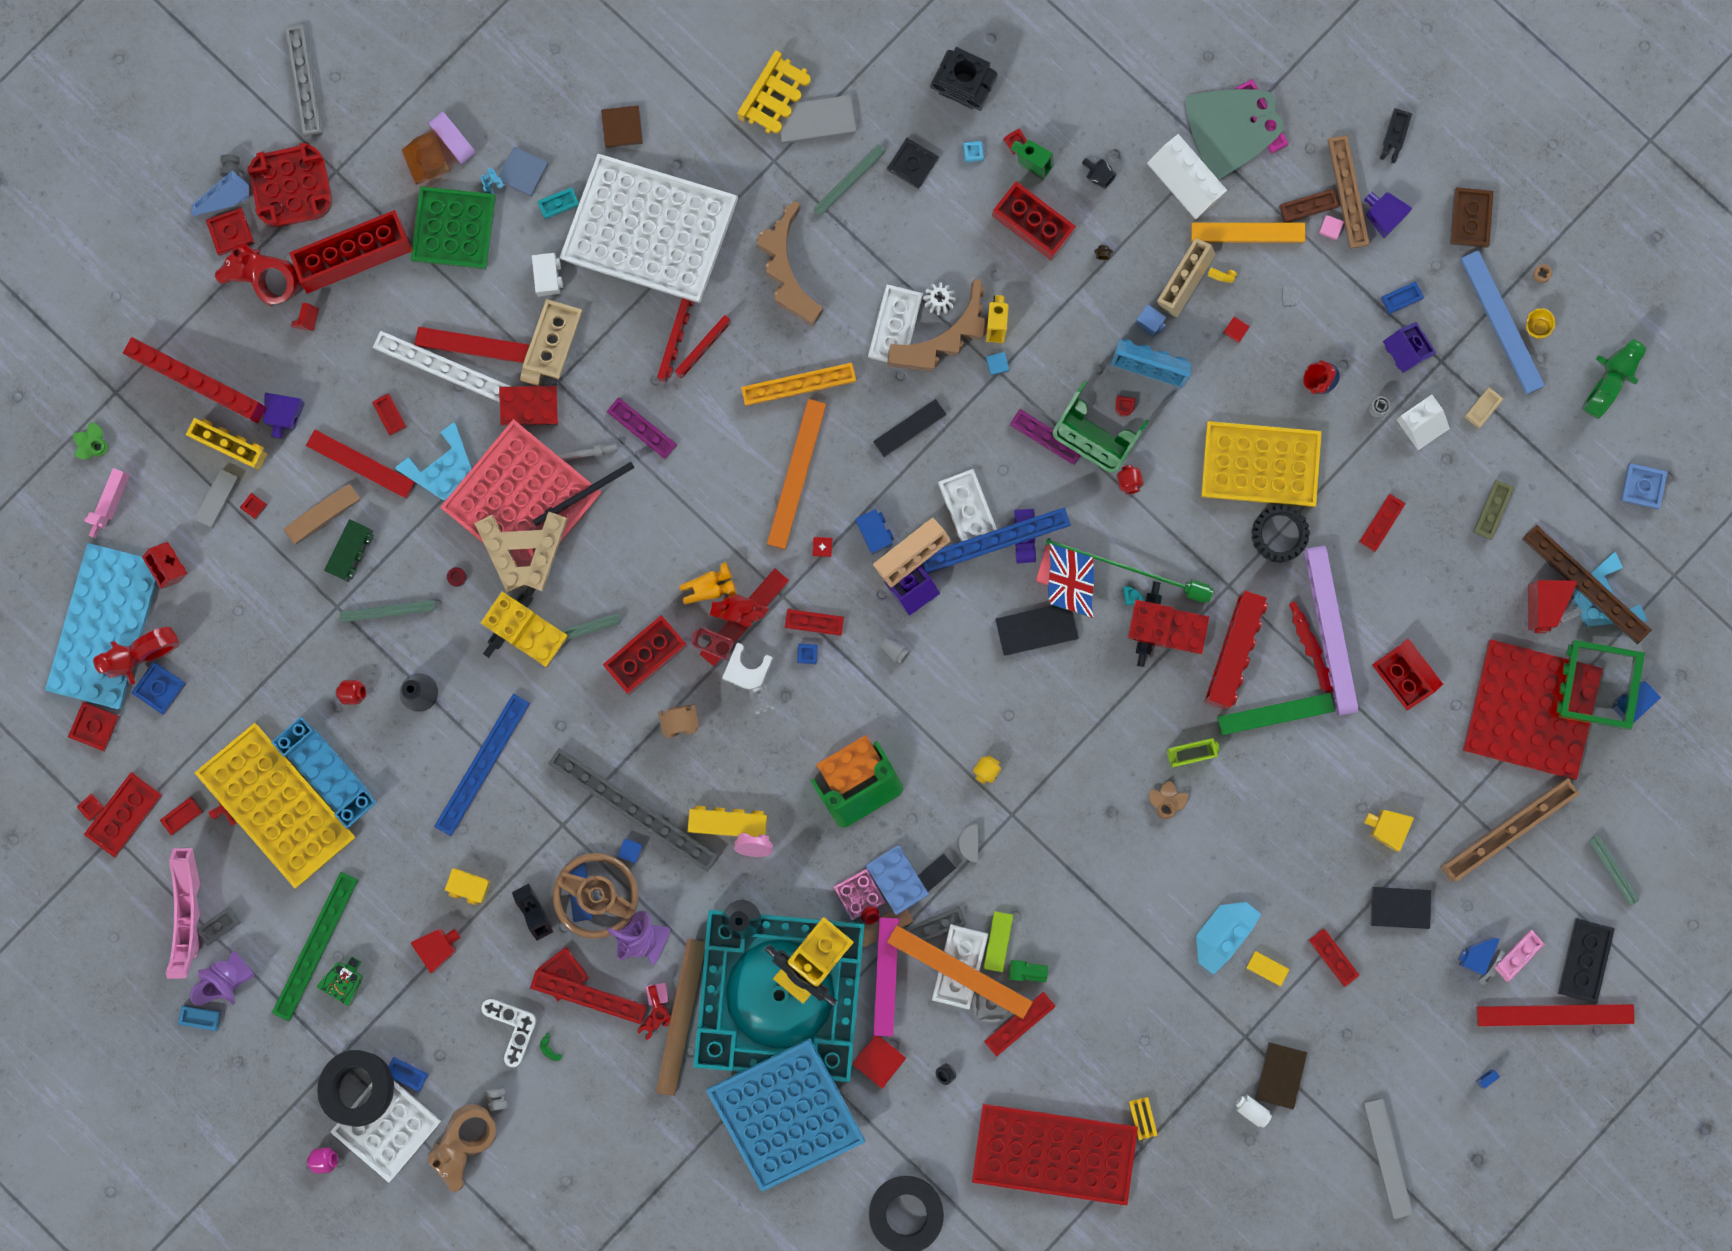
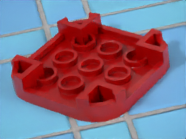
M300 143V146L267 153L263 151L256 153L257 156L252 159L248 166V174L250 175L256 214L266 225L271 227L288 226L319 219L329 212L332 206V195L325 160L320 151L307 143Z

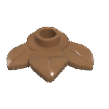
M1168 781L1162 785L1160 791L1151 789L1149 800L1156 807V812L1160 818L1170 819L1175 815L1176 811L1182 810L1185 807L1188 794H1177L1173 783ZM1164 806H1167L1169 808L1168 813H1164L1162 811V808Z

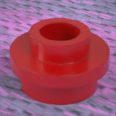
M867 907L862 911L860 918L868 925L874 924L879 920V910L876 907Z

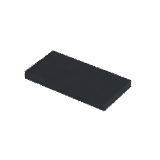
M1054 605L995 618L1004 656L1079 639L1073 612Z
M1575 918L1558 994L1595 1004L1598 1003L1615 928Z

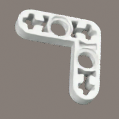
M495 999L486 1000L481 1008L484 1015L515 1027L504 1055V1061L507 1066L516 1067L523 1060L536 1025V1017L528 1011ZM492 1002L494 1003V1008L500 1009V1005L503 1006L500 1011V1017L496 1016L499 1013L497 1011L489 1013L486 1005H490ZM506 1009L513 1010L514 1018L512 1020L505 1019L504 1011ZM527 1016L532 1021V1024H528L526 1030H529V1034L525 1031H518L519 1027L521 1029L524 1027L525 1022L522 1019L527 1018ZM522 1034L525 1036L526 1041L523 1045L516 1044V1035ZM511 1047L523 1049L522 1053L517 1051L516 1058H518V1061L511 1063V1059L508 1057L513 1055L515 1051Z

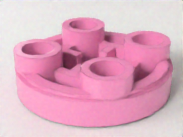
M741 833L738 835V839L735 840L734 850L745 856L764 857L772 854L773 844L769 841V836L767 835L750 837L749 834Z

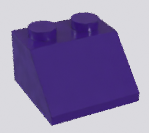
M1417 322L1399 329L1383 340L1385 349L1392 355L1396 366L1402 373L1437 354Z
M918 566L892 588L884 581L909 616L940 594L933 580L921 566Z

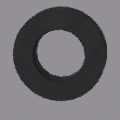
M348 1050L336 1055L324 1067L318 1081V1100L322 1110L331 1120L352 1127L366 1126L378 1120L388 1109L393 1098L394 1079L389 1066L379 1056L362 1050ZM361 1068L368 1072L371 1077L372 1091L366 1103L352 1109L344 1105L340 1098V1084L348 1072Z
M898 1176L883 1183L875 1192L870 1203L869 1221L876 1239L891 1251H922L929 1247L938 1237L943 1226L944 1211L938 1193L929 1183L914 1176ZM905 1194L920 1199L927 1213L926 1221L922 1228L908 1235L900 1234L893 1230L886 1218V1211L890 1202L896 1197Z

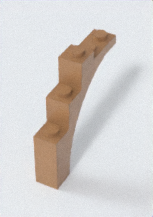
M793 201L791 205L788 204L785 207L783 218L781 220L778 219L774 224V231L766 228L764 232L761 231L756 238V241H758L757 248L774 258L773 260L769 259L765 269L766 276L782 285L774 293L775 303L813 327L823 313V307L813 301L798 285L787 258V239L790 225L801 210L800 204Z
M974 279L972 281L969 304L961 318L949 330L934 339L918 344H891L888 350L887 366L932 372L934 367L938 366L939 356L936 354L957 356L959 351H962L963 340H960V338L981 340L983 335L987 333L985 318L978 317L981 316L982 305L979 304L980 297H983L984 286H981L982 280Z

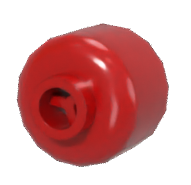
M1132 465L1122 467V471L1117 474L1120 490L1126 492L1127 495L1140 492V488L1144 485L1141 470Z
M343 680L339 687L336 688V696L344 705H357L365 699L366 687L359 680Z

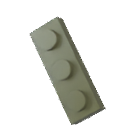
M1499 480L1494 481L1473 533L1489 540L1493 539L1514 489L1513 486Z

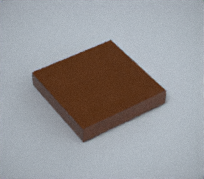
M638 105L601 110L606 148L643 144Z

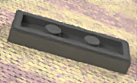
M957 907L905 929L927 941L949 932L950 924L960 927L967 924L960 907Z

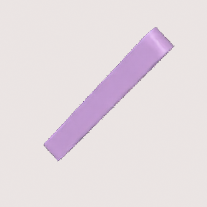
M1325 545L1306 548L1304 551L1326 666L1330 670V673H1328L1330 684L1334 689L1332 696L1335 710L1338 716L1357 713L1358 704L1327 549Z

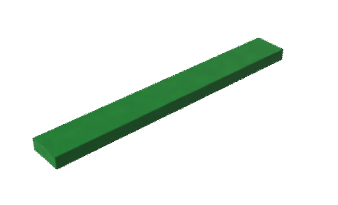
M343 872L339 873L272 1014L291 1021L359 881L358 879Z

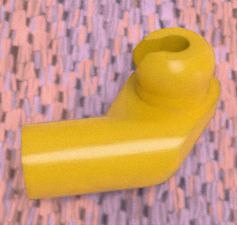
M1211 267L1208 276L1221 282L1232 283L1235 281L1237 273L1233 270H1228L1226 274Z

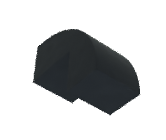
M529 883L512 892L514 901L523 913L528 929L536 941L554 932L539 899Z

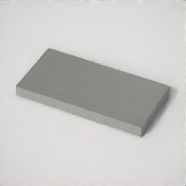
M851 95L788 104L792 110L791 116L788 118L780 116L779 122L782 124V131L780 132L782 144L856 133Z

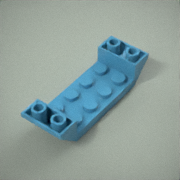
M301 716L271 742L284 757H287L334 810V815L346 829L376 804L367 787L325 739Z

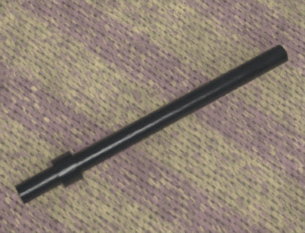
M627 463L557 506L549 507L544 510L545 513L533 519V523L535 526L540 525L546 521L548 512L558 514L635 468L633 463Z

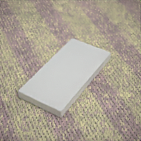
M886 284L868 358L887 362L888 350L891 344L910 345L923 293Z
M974 469L938 482L960 542L997 530Z
M950 924L944 952L979 971L988 933ZM938 972L932 1000L970 1010L974 991Z

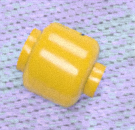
M989 755L980 757L973 768V773L977 775L975 779L984 785L986 782L994 783L1002 770L999 766L1000 762Z

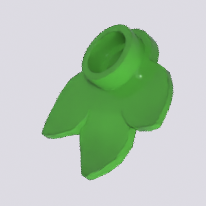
M90 422L88 424L87 432L73 434V439L79 447L74 455L80 459L86 460L92 456L100 457L108 450V444L103 439V431L95 423ZM101 444V449L97 451L96 446Z

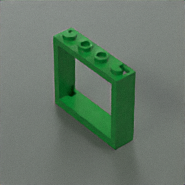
M1573 640L1571 644H1568L1566 655L1569 658L1568 663H1565L1563 667V674L1566 676L1565 682H1561L1559 693H1562V699L1557 703L1558 717L1631 730L1645 652ZM1579 648L1633 657L1622 721L1568 711Z

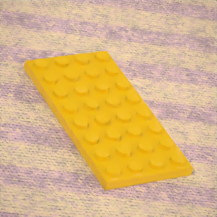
M254 723L194 773L290 884L297 889L355 840L356 837L349 829L345 828L330 807L288 759L277 750L260 727Z

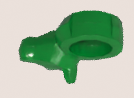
M1632 339L1624 347L1618 348L1609 359L1598 355L1596 360L1605 367L1606 373L1591 391L1582 409L1599 419L1615 401L1623 386V381L1626 380L1636 385L1638 379L1634 375L1647 347L1641 342Z

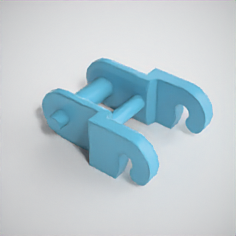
M488 168V173L480 176L484 185L482 188L484 192L494 194L491 184L493 182L498 183L497 187L502 188L503 182L500 177H497L492 168Z

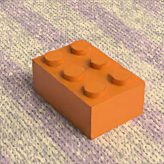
M867 735L816 765L831 791H837L843 795L875 776L874 767L881 759Z

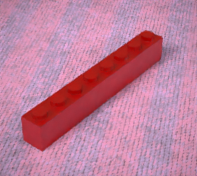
M133 337L130 338L122 354L256 424L259 423L267 408L260 402Z

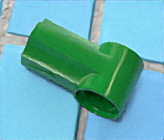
M1010 960L1008 979L1047 982V965Z

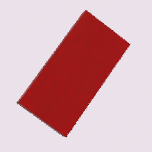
M389 393L372 402L389 436L407 428Z
M190 797L161 818L160 822L168 833L173 836L201 815L203 811L194 798Z

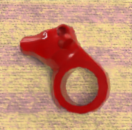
M246 244L234 247L232 253L225 259L223 266L215 272V278L221 284L231 281L250 282L258 298L271 307L274 304H280L292 299L300 288L297 273L291 262L281 258L261 255L260 250L252 249ZM271 268L281 271L287 280V288L283 295H276L267 287L266 274Z
M171 627L158 628L139 637L128 647L119 645L115 641L110 642L112 647L110 650L100 653L93 658L94 668L99 674H105L109 678L125 675L130 685L135 684L133 669L137 664L161 658L174 651L180 644Z

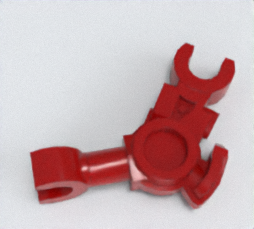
M656 985L648 986L653 1004L652 1011L646 1018L645 1024L640 1025L637 1029L638 1034L643 1030L648 1031L645 1035L646 1040L651 1038L652 1030H657L661 1022H663V1027H667L672 1015L660 1003Z

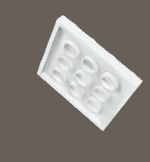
M394 1081L392 1101L386 1112L378 1120L361 1127L337 1123L331 1130V1133L390 1183L442 1121ZM372 1083L353 1104L352 1109L366 1103L371 1095Z

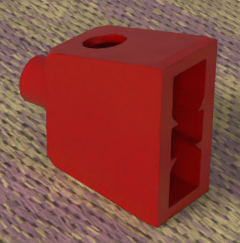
M438 929L412 941L411 945L429 972L434 973L456 953L453 943L461 937L456 929L447 934L442 929Z

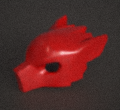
M731 595L724 598L721 602L712 601L709 615L728 621L736 626L751 627L752 621L757 622L758 619L763 618L769 608L744 596Z

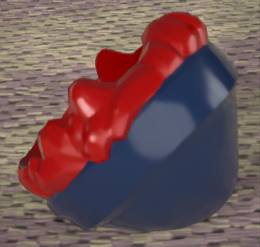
M1320 360L1318 363L1308 365L1303 375V384L1313 395L1329 393L1339 382V370L1332 363Z

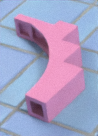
M175 848L172 850L169 859L174 893V932L170 961L166 970L167 979L187 978L192 960L197 957L200 947L196 928L200 917L196 897L200 887V880L193 848Z

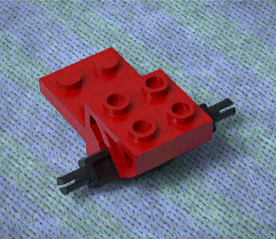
M1153 581L1151 593H1147L1146 601H1134L1127 636L1128 639L1137 641L1136 654H1139L1136 666L1145 667L1146 656L1151 655L1152 646L1202 655L1209 616L1173 609L1174 607L1160 605L1162 595L1159 594L1161 583Z

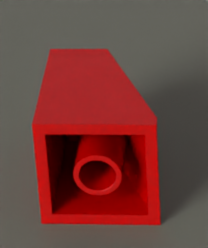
M1537 580L1528 584V630H1534L1535 634H1546V632H1551L1553 628L1558 627L1577 585V581Z

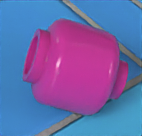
M328 1147L315 1148L307 1158V1165L314 1174L331 1173L338 1165L337 1153Z

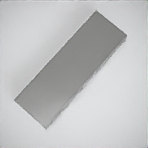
M220 469L194 520L213 528L239 477Z

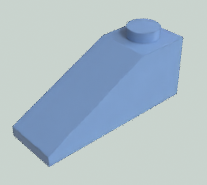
M232 170L192 204L191 214L196 216L235 206L248 198L249 185Z

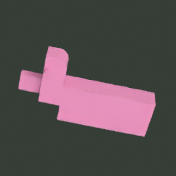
M112 469L95 513L90 512L87 518H84L85 522L93 525L89 536L96 538L100 528L105 529L108 519L112 520L130 475L120 470Z

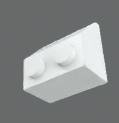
M1430 395L1396 419L1417 450H1420L1450 429L1445 413L1433 395Z

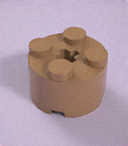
M692 704L691 708L689 705L669 708L668 711H664V714L663 710L658 711L662 735L665 734L666 738L679 735V732L683 731L685 735L696 733L700 727L696 704Z

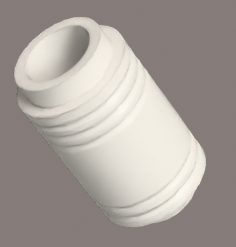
M1248 1095L1241 1096L1235 1104L1237 1106L1236 1111L1253 1122L1257 1127L1261 1126L1264 1128L1272 1118L1269 1110Z

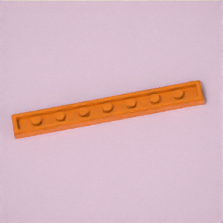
M811 399L807 401L767 545L786 550L826 409V403Z
M898 925L895 926L887 941L892 946L1022 1019L1032 1004V1001Z

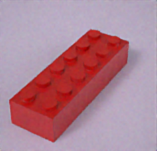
M393 210L291 251L289 254L299 282L308 294L410 253L413 250L402 221L396 210Z
M1246 590L1239 594L1204 703L1224 710L1231 708L1233 705L1235 706L1238 699L1236 691L1242 686L1244 676L1241 675L1249 665L1250 658H1248V654L1255 647L1256 640L1254 636L1257 632L1259 633L1262 621L1259 620L1266 613L1268 603H1265L1267 597Z

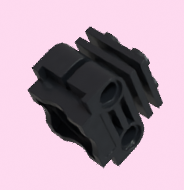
M956 47L954 51H946L930 84V88L938 91L939 95L954 100L973 110L975 108L982 111L989 92H991L997 80L998 73L990 68V62ZM966 73L972 76L973 79L969 82H961L956 76Z

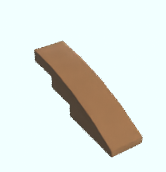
M348 484L302 514L283 530L295 545L324 528L328 522L343 514L344 510L358 503L360 497L351 485Z

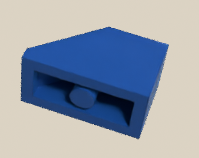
M1491 937L1466 947L1459 955V965L1480 975H1485L1500 939Z

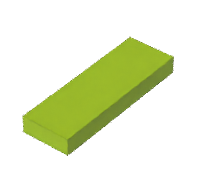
M994 911L983 969L1003 972L1013 920L1012 914Z

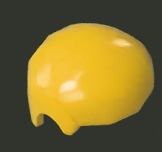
M1537 308L1528 314L1526 330L1531 337L1545 339L1553 333L1555 317L1551 311L1545 308Z

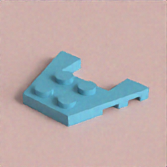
M454 422L440 432L452 448L426 469L420 472L409 457L395 467L397 471L443 501H446L472 469L457 425Z
M1616 552L1610 554L1606 560L1590 573L1612 594L1613 592L1605 575L1623 568ZM1576 588L1574 589L1571 597L1585 627L1614 624ZM1641 605L1630 608L1643 622L1647 620Z

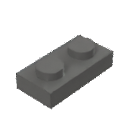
M227 907L199 927L197 932L208 946L241 922L231 907Z

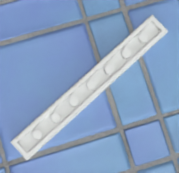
M383 331L379 332L373 349L499 403V387H512Z

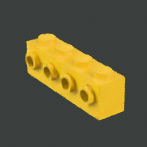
M196 418L193 419L186 436L260 471L268 455L263 451L264 447L256 443L250 445L246 443L247 439L237 434L233 437L229 435L230 431L219 426L218 429L212 427L213 423L204 418L201 421Z

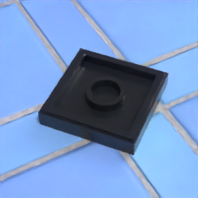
M906 138L887 167V170L919 189L939 159V156L911 139Z

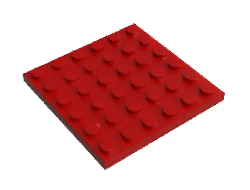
M1490 639L1463 751L1577 780L1590 723L1558 717L1557 703L1562 699V693H1559L1561 682H1565L1566 676L1563 674V667L1565 663H1568V659ZM1576 662L1568 711L1592 715L1603 668Z

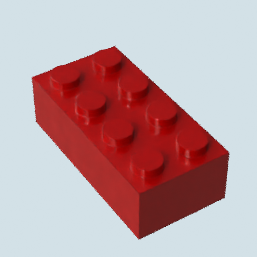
M1015 181L992 212V217L1051 261L1076 229L1073 223L1017 181Z
M660 615L602 665L622 689L630 695L688 645L666 619Z

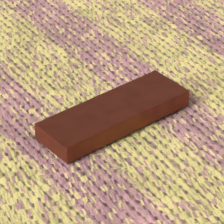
M1333 188L1279 205L1284 223L1339 208V203Z

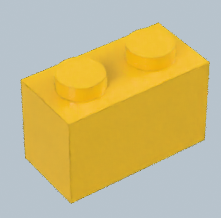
M452 868L445 891H448V895L459 899L462 896L467 898L466 902L478 905V902L484 903L492 881Z

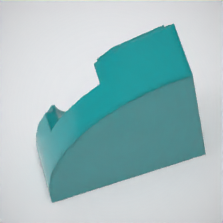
M1123 586L1125 606L1134 605L1135 600L1144 601L1143 596L1136 589Z

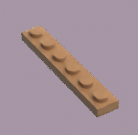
M1348 136L1329 138L1327 141L1349 249L1366 247L1369 245V239Z

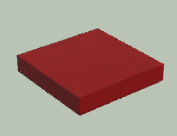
M242 207L206 219L217 255L221 256L232 252L237 245L246 244L249 246L255 244Z
M82 702L68 738L105 752L120 716Z
M567 947L537 968L538 970L581 984L590 978Z
M874 1035L852 1065L880 1088H883L906 1060V1057L882 1037Z

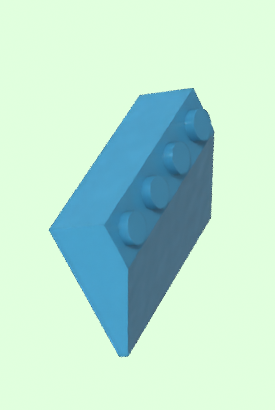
M1127 339L1118 340L1110 365L1183 388L1190 377L1191 363L1187 362L1188 359L1177 356V358L1171 357L1168 352L1161 350L1156 352L1146 345L1137 346Z

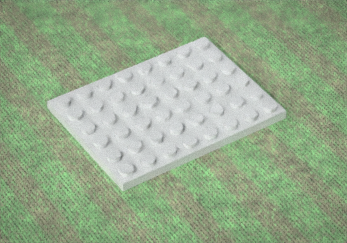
M597 154L560 259L701 303L738 201V196Z

